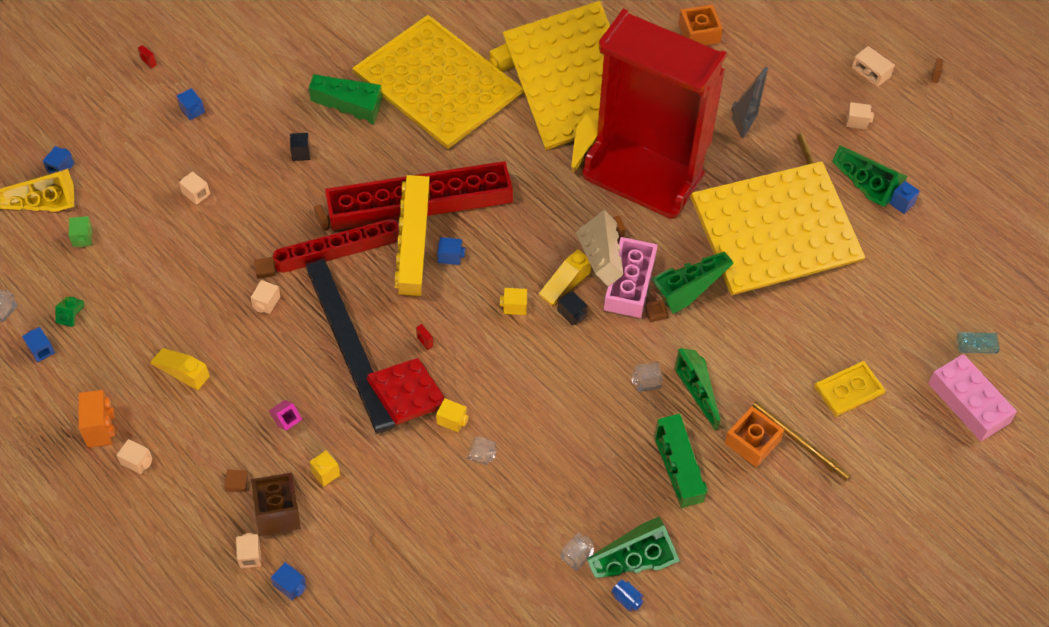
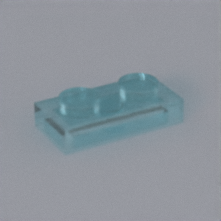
M958 332L957 334L959 353H998L1000 350L997 333Z

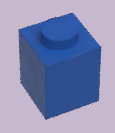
M192 88L176 95L180 109L189 120L205 113L202 100Z
M57 146L42 161L48 173L65 169L69 170L74 165L71 152Z
M904 181L894 191L890 205L905 214L916 203L920 190Z
M440 237L437 251L438 263L460 265L461 258H465L466 247H462V239Z
M40 327L22 336L37 363L55 354L51 343Z
M286 562L271 577L273 586L290 600H293L296 596L299 597L305 591V577Z

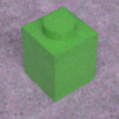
M88 216L69 218V238L73 247L92 245V225Z

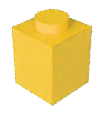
M506 43L490 51L489 62L503 72L514 67Z
M504 288V295H500V306L503 307V314L526 315L527 289Z
M444 399L436 414L438 425L459 432L462 426L465 427L469 418L466 406L448 399Z
M327 450L309 461L312 474L323 487L340 476L338 463Z

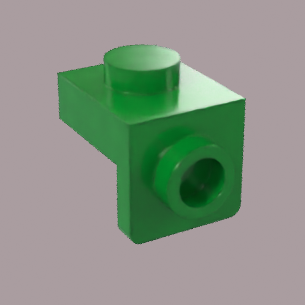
M71 296L65 297L55 306V322L73 327L75 325V315L84 308V301Z

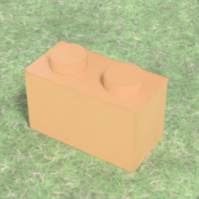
M868 46L855 56L852 68L879 87L891 77L895 65Z

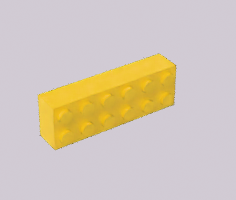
M407 175L406 182H402L401 217L398 235L399 253H397L396 270L399 271H395V288H398V295L421 296L429 197V177Z

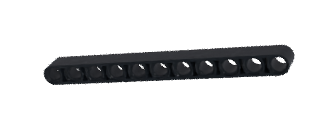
M325 259L306 264L309 278L375 433L379 434L396 428L391 416L367 381L368 374L373 373V370Z

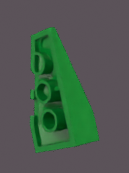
M839 145L832 160L849 177L853 184L865 194L867 199L883 207L891 201L894 191L908 177L899 171Z
M724 251L702 258L701 262L693 265L689 262L684 264L685 267L674 270V268L667 269L651 278L665 305L674 314L689 306L734 263Z
M680 348L677 352L674 370L713 429L717 430L721 419L706 361L696 350Z
M660 516L640 524L587 558V561L595 578L620 575L621 573L631 571L637 573L647 569L661 570L680 561L664 523Z

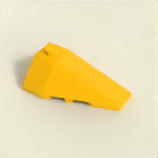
M68 169L0 188V209L57 212L74 207V185Z

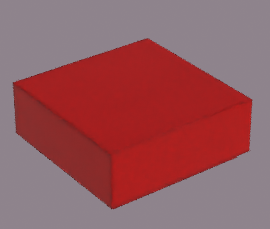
M144 45L138 47L140 59L150 68L155 67L157 64L154 53Z
M423 324L416 327L417 339L426 350L433 348L432 335Z

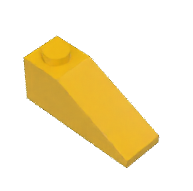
M587 114L584 118L580 117L575 125L577 128L571 163L572 173H575L597 140L598 121Z
M577 249L562 263L539 292V296L551 306H554L558 300L563 298L591 273V264L587 256Z
M162 348L150 362L155 367L197 391L210 377L206 364L190 355Z

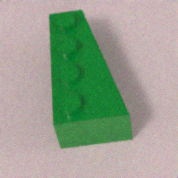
M681 413L657 419L654 440L680 507L684 508L704 502L708 493L707 485L702 481L700 468L696 462Z

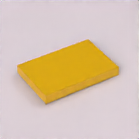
M865 361L829 376L814 385V388L835 417L884 395L886 392Z

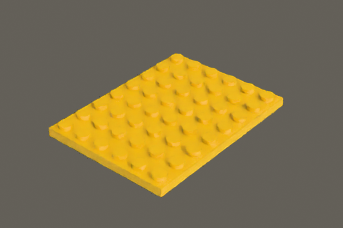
M601 1L503 32V37L545 150L575 141L577 128L575 125L580 117L584 118L587 114L598 121L604 55L599 50V40L610 27Z
M429 15L352 68L353 73L364 82L381 85L382 97L447 149L451 148L523 93V88Z
M823 161L693 192L690 195L714 255L725 251L733 260L734 264L722 274L731 295L865 259V255Z

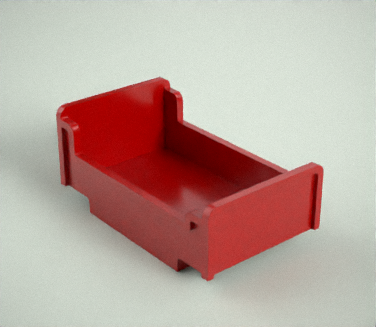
M623 8L599 40V50L604 55L597 140L586 155L582 176L590 183L667 218L674 219L679 216L690 199V195L705 176V171H703L706 151L712 142L725 69L721 66L727 57V52L724 50L720 52L629 14L628 10Z

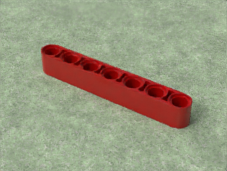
M388 219L279 248L273 253L275 269L278 272L285 273L304 268L306 264L325 259L326 262L393 244L398 241V223L395 220Z

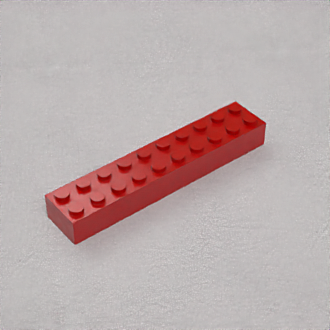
M506 161L412 175L429 177L427 216L513 203V187ZM407 176L326 188L325 193L332 231L361 227L388 219L399 221L401 217L402 182H406Z

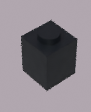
M290 133L292 161L310 160L308 133Z
M571 291L558 300L557 312L573 326L586 318L588 305Z

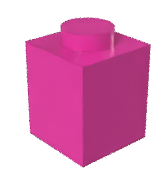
M287 400L282 401L269 410L276 425L286 431L303 420L294 404Z

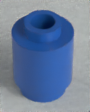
M620 580L611 591L614 594V598L628 611L638 610L644 602L642 601L643 595L633 585L624 580Z

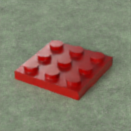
M419 358L370 373L367 376V381L396 425L439 410L445 399Z

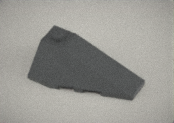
M764 67L741 95L738 102L735 101L732 105V120L741 138L746 136L758 116L768 72L767 67Z

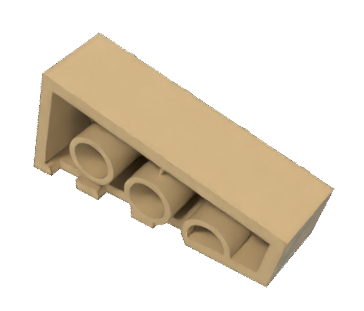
M603 210L587 224L581 226L575 233L595 274L609 287L623 276L622 260L619 256L620 246L617 242L619 238L616 231L617 222Z

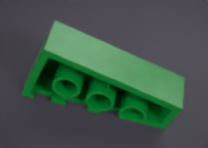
M313 74L309 84L310 100L330 109L332 107L339 109L341 113L345 114L347 112L354 115V118L359 120L365 119L368 120V123L375 124L382 102L381 85Z

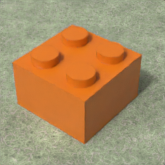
M713 4L680 10L679 26L684 37L703 45L721 43L723 27Z
M104 390L79 393V430L87 447L112 445V437L115 436V426L112 424V419H115L114 407H111L110 397H106Z
M752 406L727 432L724 444L757 468L779 444L784 429Z

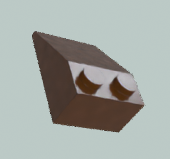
M292 472L251 479L259 536L301 529Z

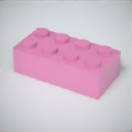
M621 237L619 256L622 260L623 276L608 287L604 310L641 318L658 245Z
M964 354L934 371L928 383L980 442L1010 424L1017 413L1013 406Z

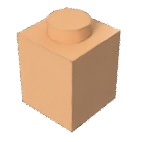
M850 102L847 111L846 127L867 130L869 123L873 122L874 113L871 112V105Z
M194 172L183 177L179 182L182 194L196 205L210 195L208 183Z
M261 280L250 297L252 307L260 313L270 314L280 299L279 287Z
M129 439L117 454V458L122 466L139 474H142L145 469L149 468L153 459L148 448Z
M246 533L242 536H237V561L240 569L261 566V549L258 534Z

